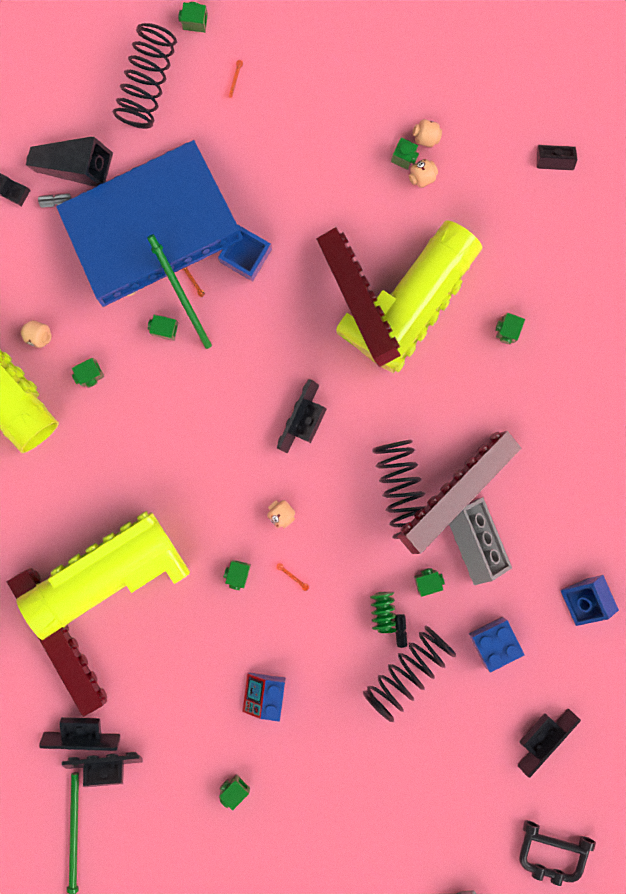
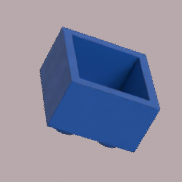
M238 225L243 240L223 249L218 259L221 264L253 282L270 254L272 246L271 243Z
M504 617L469 633L485 668L490 673L525 656L508 620Z

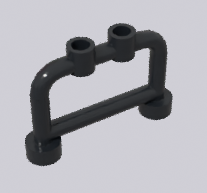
M526 820L523 825V830L526 833L519 855L521 866L525 870L532 872L534 879L543 881L544 876L550 877V882L557 886H562L563 881L569 883L578 881L584 873L589 851H594L596 842L589 837L581 836L579 845L541 835L538 834L540 826L535 822ZM532 840L579 853L580 856L575 872L573 874H566L559 869L552 870L541 864L534 865L529 863L527 856Z

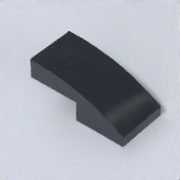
M0 173V196L22 207L30 189Z

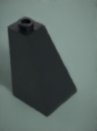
M86 137L32 146L27 155L26 166L37 173L97 187L106 182L113 152L95 137Z

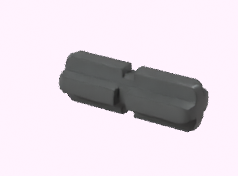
M57 194L55 197L53 195L39 196L38 203L42 208L54 207L55 204L58 206L72 198L70 194Z

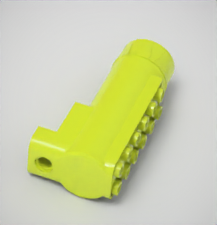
M444 221L391 295L382 290L377 297L378 300L375 304L376 306H381L385 314L382 318L384 322H389L393 330L390 334L392 338L394 336L397 338L401 346L398 348L401 356L381 366L391 373L395 371L399 373L403 368L406 356L411 357L416 350L417 341L421 342L428 333V326H433L438 320L439 311H444L450 303L451 295L458 293L462 287V276L470 269V265L483 249L480 241L463 226L453 221ZM346 313L336 328L337 334L376 363L353 316Z
M0 350V430L21 453H26L45 441L56 430L59 422L47 410L44 403L37 398L40 395L36 390L37 386L23 376L25 375L24 371L18 366L15 367L11 362L12 358L6 352Z
M147 511L137 516L138 520L133 524L129 521L120 527L121 531L117 534L112 532L103 538L104 542L101 544H92L86 548V553L82 556L78 553L70 558L68 565L63 566L61 564L50 572L51 576L49 579L40 584L38 583L36 587L16 599L24 619L41 640L60 628L66 627L70 622L126 586L132 593L165 571L174 584L190 574V570L152 512L149 514Z

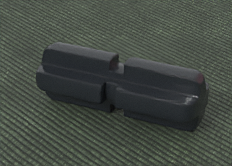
M397 614L395 617L397 647L404 648L407 647L406 618L404 614Z

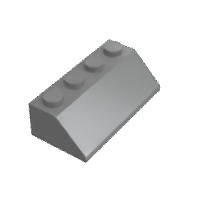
M482 497L470 502L449 525L461 552L462 559L468 569L469 576L473 584L478 585L495 580L512 569V566L484 498Z

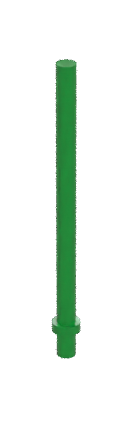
M154 234L149 235L147 239L152 247L151 251L153 254H156L205 349L212 347L206 332L162 250V244L158 243Z
M71 773L69 886L67 887V893L77 894L79 891V886H77L79 773Z

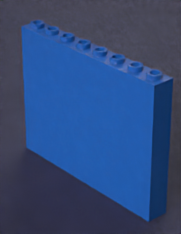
M194 140L56 206L95 297L102 307L167 277L156 254H153L151 251L152 247L147 239L149 235L154 234L158 243L162 244V250L174 273L243 240L240 229Z

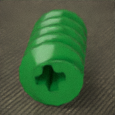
M378 592L370 596L371 599L376 600V602L371 604L372 607L376 608L371 614L377 615V617L371 620L377 623L372 629L378 631V633H394L397 631L395 628H392L396 625V621L391 620L396 617L395 613L391 612L395 610V606L391 605L395 599L389 597L394 592Z

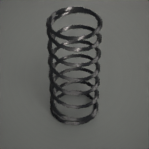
M142 23L136 27V32L140 37L154 44L170 47L171 51L169 54H164L156 47L141 41L133 42L132 46L144 55L164 58L167 65L164 68H160L150 60L136 55L129 56L128 60L141 69L160 72L163 79L156 82L149 76L131 69L125 70L124 74L129 79L138 83L155 85L159 93L157 95H150L143 89L130 84H121L120 88L132 96L151 99L155 107L153 109H146L132 100L117 98L116 102L124 108H115L112 112L117 119L128 125L148 129L153 127L155 121L150 112L156 111L159 108L155 98L163 94L159 85L167 80L163 71L171 66L167 57L174 54L173 46L176 45L177 39L166 28L152 23ZM145 27H152L165 32L173 38V43L157 31ZM142 31L152 33L163 39L166 43L154 40ZM136 45H141L150 48L158 54L144 51ZM132 59L143 61L154 68L141 65ZM128 73L138 75L140 77L145 78L148 81L138 79L136 77L131 76ZM125 87L130 88V89H133V90H136V91H138V92H140V93H142V94H138V93L132 92V91L126 89ZM122 102L129 103V104L134 105V106H136V107L129 106V105L124 104V103H122ZM121 111L134 114L148 123L126 120L116 112ZM139 112L147 113L150 116L151 120L147 116Z
M411 439L372 449L374 454L405 452L377 463V468L409 466L385 475L379 480L381 483L410 481L391 488L382 495L386 498L409 497L395 502L386 508V511L390 513L410 512L393 519L389 523L392 527H403L406 523L396 524L395 522L413 516L417 511L426 507L391 509L425 495L422 491L389 494L422 480L420 477L388 479L412 470L419 465L416 462L386 464L412 454L415 449L410 447L390 449L413 442ZM399 532V533H397V534H394V535L392 536V538H393V539H399L397 536H398L401 532Z
M425 626V630L431 636L425 632H419V637L432 655L417 644L409 643L410 651L420 664L409 656L398 653L401 664L409 674L396 665L388 664V670L397 684L384 675H378V682L384 692L374 686H367V691H363L366 700L389 722H394L393 716L374 697L371 689L387 699L401 712H404V709L392 696L381 679H384L411 701H414V697L398 679L392 668L408 678L421 690H425L424 685L407 666L403 658L411 662L431 679H435L433 672L420 658L414 648L442 668H445V663L424 637L450 656L456 657L454 650L429 626Z

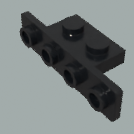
M308 379L307 383L303 386L302 394L294 406L291 418L288 419L283 435L278 440L277 449L285 453L289 452L295 437L309 443L312 442L327 410L324 406L312 402L319 388V384L315 381Z
M567 709L556 723L544 713L519 741L529 751L518 764L523 773L530 778L581 722V719L570 709Z
M61 717L60 732H44L39 748L116 751L120 742V734H101L99 718Z
M128 752L126 756L108 754L106 758L88 756L84 760H80L78 757L68 758V761H62V766L65 769L83 768V787L123 784L124 764L142 763L143 758L137 755L136 752Z

